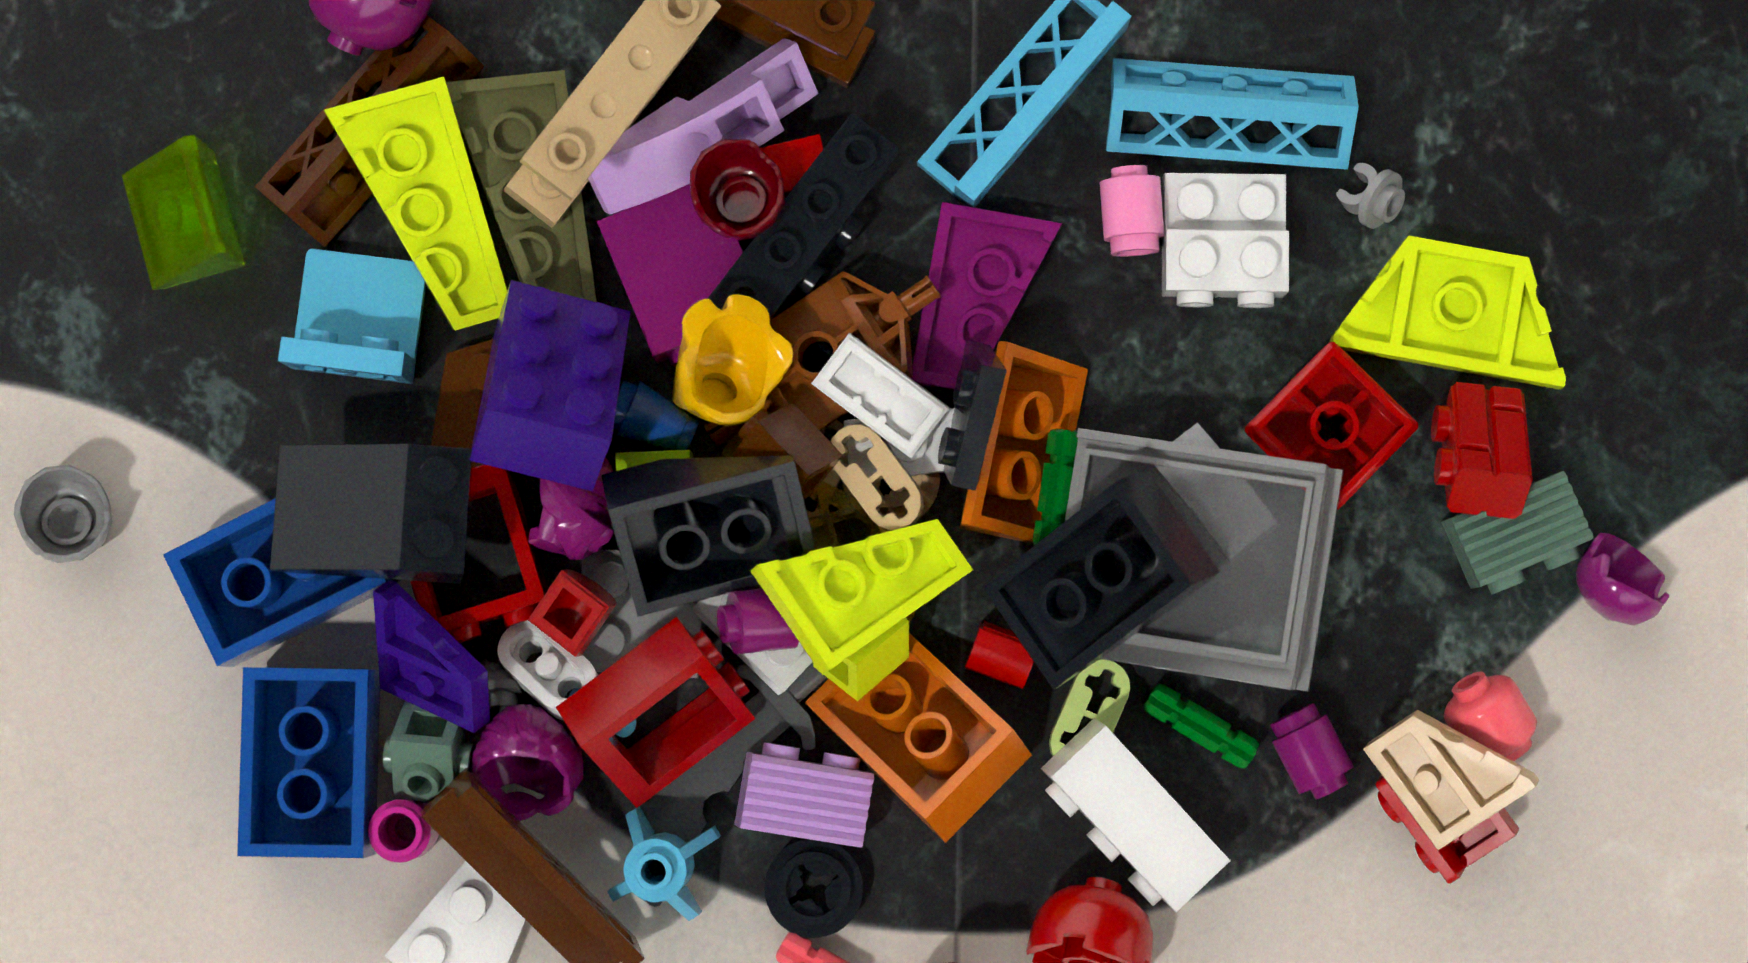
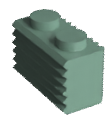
M1564 471L1531 483L1522 514L1516 519L1487 516L1486 511H1481L1478 515L1460 513L1442 521V525L1470 588L1473 589L1487 585L1491 595L1526 581L1522 569L1540 561L1544 562L1548 571L1582 557L1578 545L1594 539L1593 533L1589 529L1588 521L1583 515V510L1578 504V499L1573 493V487L1568 482V476Z

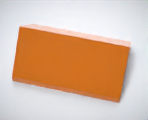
M999 341L995 353L1007 371L976 490L967 489L959 529L1034 544L1035 521H1041L1042 512L1037 511L1043 466L1044 462L1049 463L1050 454L1045 453L1048 433L1051 429L1056 428L1076 431L1088 369L1010 342Z

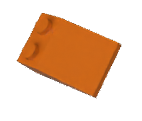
M910 633L909 658L858 702L830 679L805 702L945 843L1032 756L1015 730Z

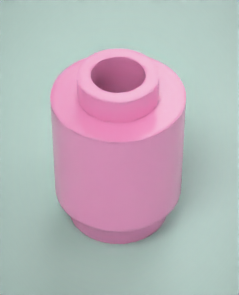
M1127 165L1112 168L1111 178L1100 182L1104 241L1110 242L1111 255L1130 257L1159 252V238L1165 236L1160 177L1148 175L1147 166Z

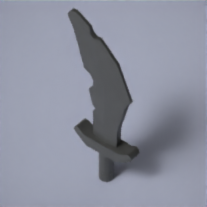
M813 662L780 695H777L748 665L742 664L738 667L737 673L739 676L750 680L759 690L755 696L745 703L756 719L640 806L654 829V834L663 832L674 834L685 842L698 836L707 824L703 814L705 800L712 794L721 791L729 792L744 770L746 753L762 752L764 742L772 743L789 726H792L801 736L803 749L812 750L816 747V732L812 716L800 703L827 678L813 667ZM653 859L654 861L648 866L650 872L654 876L662 874L665 877L666 870L664 865L660 861ZM646 901L649 905H651V906H653V907L660 906V904L662 903V902H655V903H653V902Z

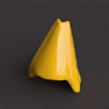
M731 294L727 297L722 310L717 308L710 299H702L694 303L686 311L682 319V340L672 391V401L675 405L701 419L719 425L745 423L764 408L767 396L781 382L792 364L793 349L788 340L772 329L769 312L762 303L745 295Z

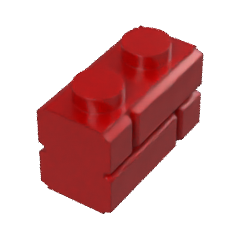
M1456 382L1453 386H1450L1445 406L1436 405L1433 413L1431 439L1434 442H1442L1443 447L1437 451L1434 466L1435 485L1445 486L1446 506L1450 512L1478 515L1481 511H1486L1487 516L1516 519L1522 514L1532 483L1524 394L1518 388L1493 386L1490 390H1486L1482 384Z

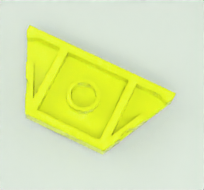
M1409 235L1403 240L1329 341V343L1335 342L1345 351L1553 389L1564 388L1566 382L1564 369L1558 366L1548 334L1552 330L1545 308L1540 305L1536 295L1537 282L1529 257Z

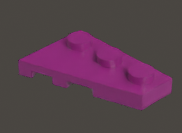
M942 202L929 271V278L940 293L941 298L936 299L922 310L913 359V377H911L913 381L920 386L954 392L956 379L962 365L966 340L990 345L994 350L1062 223Z

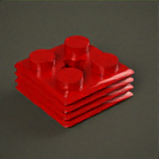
M1330 342L1246 425L1245 433L1268 456L1326 464L1330 468L1343 470L1337 508L1339 510L1418 429V422L1338 344ZM1319 415L1326 419L1338 415L1342 419L1343 423L1338 429L1339 433L1344 437L1341 443L1335 438L1324 441L1319 436L1318 432L1322 428L1317 420Z

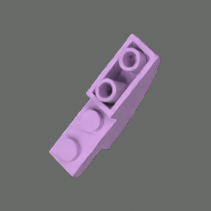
M783 38L692 100L687 101L675 97L624 131L588 178L603 211L613 214L643 204L690 184V171L701 151L721 139H748L757 143L759 147L783 132L784 128L780 120L818 94L797 42Z

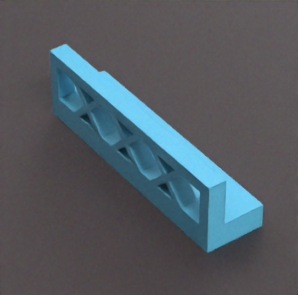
M1055 0L917 161V165L965 206L975 208L1124 34L1132 16L1114 1L1106 8L1098 0ZM1074 1L1095 18L1096 21L1081 39L1060 41L1058 18ZM1051 27L1052 41L1037 43ZM1070 50L1062 60L1061 51ZM1053 52L1055 69L1041 85L1021 86L1019 63L1029 53ZM1012 73L1014 87L999 88ZM1032 95L1023 105L1022 96ZM1015 97L1016 115L1005 128L999 131L982 132L980 109L989 99ZM974 117L975 133L960 134ZM993 141L984 151L983 142ZM976 142L977 160L959 181L936 162L950 144Z
M1113 58L1111 105L1106 151L1348 170L1359 108L1354 76ZM1123 110L1150 112L1160 123L1145 135L1121 133ZM1194 116L1211 117L1220 129L1206 139L1190 138L1180 126ZM1260 120L1271 121L1281 133L1266 144L1250 143L1240 131L1254 121ZM1316 125L1340 126L1336 149L1310 147L1301 136Z

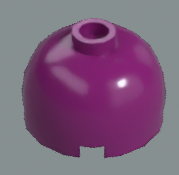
M308 0L315 19L330 30L327 41L333 46L357 56L361 55L364 47L383 51L404 44L415 35L433 3V0Z

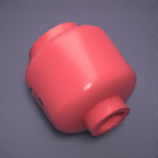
M1475 672L1462 678L1453 686L1452 692L1454 696L1446 705L1443 715L1449 727L1512 761L1520 758L1531 748L1533 743L1531 737L1535 733L1537 719L1518 686L1510 677L1504 675L1487 677L1484 672Z

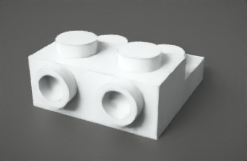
M1164 173L1162 177V207L1165 236L1162 237V297H1177V306L1181 307L1213 306V297L1238 298V307L1243 308L1273 307L1274 298H1283L1289 292V231H1286V174Z

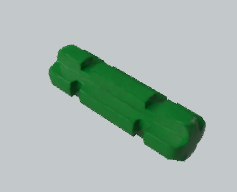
M1056 428L1051 429L1048 433L1045 453L1050 454L1049 463L1044 462L1037 507V511L1042 512L1041 521H1035L1034 545L1065 522L1078 442L1077 431Z
M1157 684L1153 688L1144 704L1143 709L1146 713L1161 722L1170 721L1173 723L1171 728L1214 753L1217 750L1223 753L1221 758L1237 768L1245 769L1251 763L1259 747V743L1255 738L1241 730L1232 731L1230 723L1190 699L1186 702L1180 699L1181 694L1165 684Z

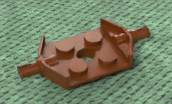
M842 271L771 319L770 325L772 329L791 343L793 361L781 382L767 396L763 409L771 414L793 402L819 431L848 413L846 409L811 384L819 372L805 370L803 354L811 344L819 341L830 343L834 354L849 332L909 378L913 377L910 325L908 322L912 320V315L936 299L941 298L940 293L927 275L924 276L925 278L897 296L893 291L886 294L851 274ZM710 422L706 423L704 427L711 434L709 435L719 447L737 434L745 423L719 425Z

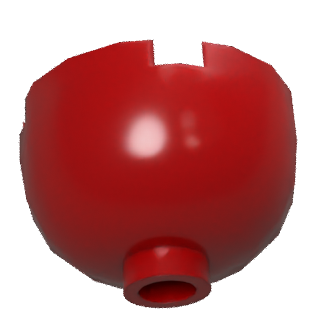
M1090 877L1086 879L1085 885L1067 886L1052 894L1038 909L1032 924L1026 952L1027 955L1034 953L1033 963H1151L1153 956V931L1148 915L1135 900L1122 894V886L1119 883L1106 878Z

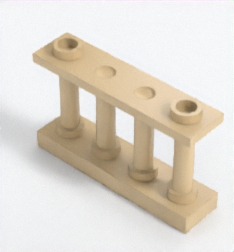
M645 0L521 158L520 162L523 165L503 191L553 228L589 182L588 178L624 131L629 129L697 42L699 34L722 5L715 0Z

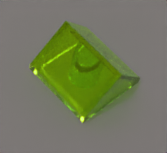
M195 135L181 137L122 174L152 290L165 289L245 266L215 153Z

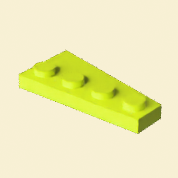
M440 77L324 109L323 111L453 330L456 331L499 318L507 294V288L445 78Z

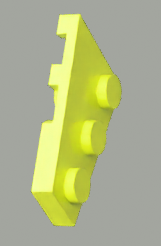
M938 519L872 535L865 540L833 548L829 546L813 550L806 555L758 564L750 570L822 675L973 571Z

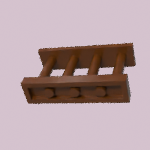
M715 0L722 6L713 16L712 20L767 48H770L783 38L797 42L808 69L847 89L875 38V30L865 26L875 7V2L872 0Z

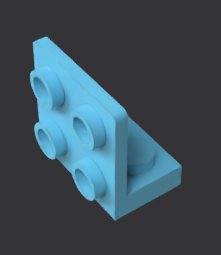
M309 249L305 258L295 337H281L278 361L294 370L413 384L426 283L414 262Z

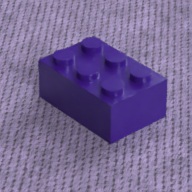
M511 280L494 332L469 461L593 491L612 439L631 311Z

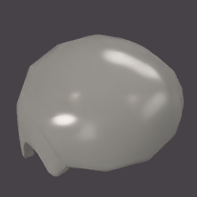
M71 465L45 467L27 479L14 505L16 524L26 546L34 554L41 555L43 559L56 563L85 559L103 546L112 524L110 502L101 483L93 475Z

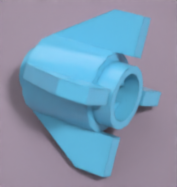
M640 806L627 813L625 816L633 848L626 856L623 868L625 880L607 890L612 901L632 892L641 900L653 903L667 901L688 921L699 916L702 910L689 890L687 883L692 878L695 867L693 854L721 836L716 826L714 825L690 841L685 842L674 834L666 832L654 834L655 831ZM653 859L660 861L664 865L666 870L665 877L662 874L654 876L650 872L648 866L654 861Z

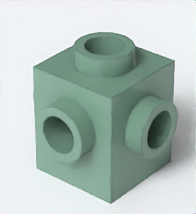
M404 702L392 735L387 737L383 750V770L385 773H392L394 799H410L429 803L465 768L472 773V756L476 749V744L467 743V730L418 706Z

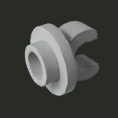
M1357 163L1353 169L1360 180L1368 183L1367 188L1357 195H1352L1345 190L1339 189L1336 196L1348 212L1358 215L1362 225L1375 229L1384 222H1391L1399 214L1405 200L1402 178L1400 174L1390 169L1383 170L1378 174L1371 165Z

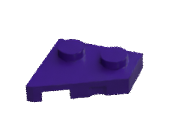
M389 580L373 590L380 689L473 733L490 721L488 670L398 583Z

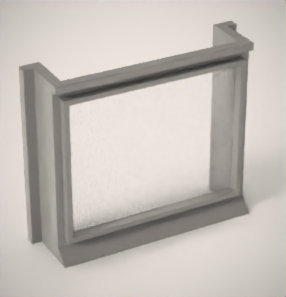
M1078 428V442L1065 521L1117 480L1148 470L1220 571L1218 575L1173 609L1100 659L1287 690L1309 691L1343 470L1333 469L1326 464Z

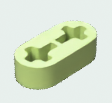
M1101 659L1075 676L1050 734L1049 747L1052 756L1065 746L1064 743L1060 742L1064 731L1075 733L1083 716L1091 720L1096 718L1106 725L1112 733L1114 732L1128 700L1131 688L1129 677L1123 667L1114 661ZM1103 670H1108L1113 674L1111 684L1119 688L1118 694L1115 699L1104 697L1095 714L1086 710L1093 690L1085 686V681L1089 675L1099 677Z

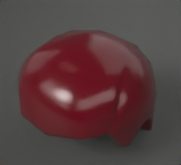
M721 139L701 151L690 171V197L695 212L705 225L727 239L733 237L736 240L756 237L774 225L785 204L783 178L781 177L779 166L758 147L757 143L751 140Z

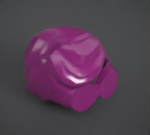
M607 458L604 459L593 491L540 478V498L543 509L539 527L530 529L528 541L534 545V548L566 555L570 560H583L594 552L602 550L603 546L610 541L614 530L601 475L613 472Z
M531 704L508 706L498 713L492 721L486 724V728L482 731L480 741L477 742L472 756L473 775L519 821L526 820L537 813L551 816L563 811L573 801L574 790L583 779L584 762L581 747L575 745L572 737L561 723L552 718L541 707ZM514 783L542 794L544 797L537 799L533 795L519 791L506 794L501 787Z

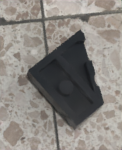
M966 340L961 369L954 387L953 403L955 406L951 428L946 427L942 434L938 451V463L944 465V472L952 486L976 490L1007 370L990 345Z

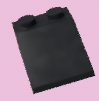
M415 444L280 445L270 571L460 584L464 574L471 461L469 460L472 449Z
M793 455L660 459L601 475L609 515L638 617L760 585L750 572L756 565L774 560L782 561L806 555L808 552L816 550Z
M1146 470L1114 482L985 584L983 588L1054 690L1173 609L1218 575L1220 571L1150 472Z

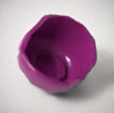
M1599 533L1577 564L1576 581L1580 593L1586 603L1607 620L1633 626L1638 625L1658 615L1669 598L1667 592L1658 598L1660 588L1665 581L1663 572L1636 548L1612 534Z

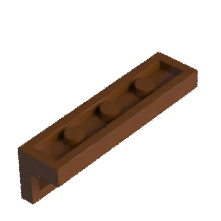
M426 15L425 20L415 35L404 44L383 51L375 50L324 109L364 99L368 91L380 81H382V85L372 96L444 77L446 82L472 80L483 69L484 65L446 28ZM422 30L427 32L412 51L405 53L406 48ZM322 110L256 184L255 188L322 246L326 247L371 196L372 192L339 136L337 135L331 142L326 144V139L335 129ZM301 172L300 178L283 196L280 191L296 173Z
M467 768L420 811L421 817L569 963H619L620 961L622 963H641L645 959L636 937Z

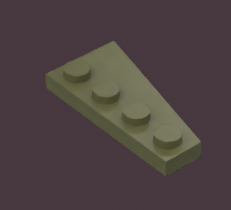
M565 70L446 82L461 136L520 282L597 302L582 193H579L555 226L551 228L503 191L523 165L520 162L521 158L567 101L568 91Z

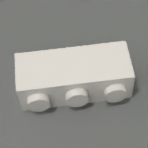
M1096 718L1092 719L1041 768L1053 781L1045 789L1047 794L1069 817L1073 816L1078 810L1082 812L1095 826L1086 834L1087 837L1111 862L1121 854L1135 870L1128 878V881L1152 906L1162 899L1177 912L1230 862L1229 858L1109 728Z

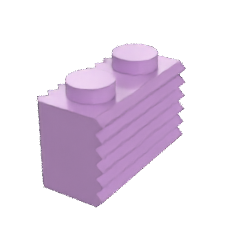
M766 742L763 743L762 754L746 753L735 826L742 829L862 848L874 773L859 770L861 758L824 752L822 764L798 760L800 748Z

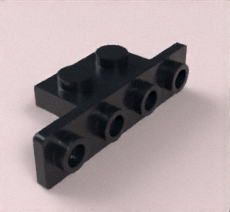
M850 115L787 195L785 204L774 225L752 240L707 299H710L717 308L722 310L727 297L731 294L745 295L762 303L768 310L771 320L785 301L791 304L799 293L805 297L813 292L829 270L822 265L826 257L836 245L845 250L865 225L866 221L859 216L864 210V198L898 156V147L857 115Z

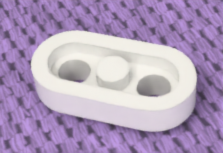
M528 620L510 626L499 640L497 652L505 670L522 689L556 719L563 720L556 706L566 700L565 695L571 689L582 688L598 676L594 666L583 655L573 656ZM537 652L542 653L536 661L526 663L530 655Z

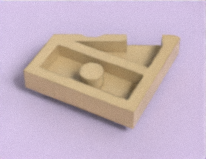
M1419 710L1414 711L1369 741L1363 748L1437 850L1534 789L1539 782L1534 772Z

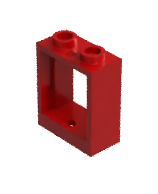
M485 464L471 468L469 501L497 493L526 590L442 616L432 582L410 581L416 602L459 643L482 636L481 624L503 618L507 628L528 620L548 591L537 550L534 548V545L528 542L530 527L513 471Z
M677 616L556 706V709L580 747L636 808L756 719L742 700V697L748 694L750 689L733 666L727 662L721 668H718L717 665L724 660V657L703 630L692 636ZM698 673L710 687L708 690L628 750L615 737L617 732Z

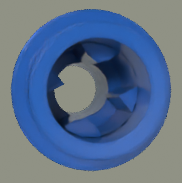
M623 380L619 387L613 429L617 430L615 436L671 450H687L694 437L699 420L689 416L687 412L643 382L639 381L636 386Z

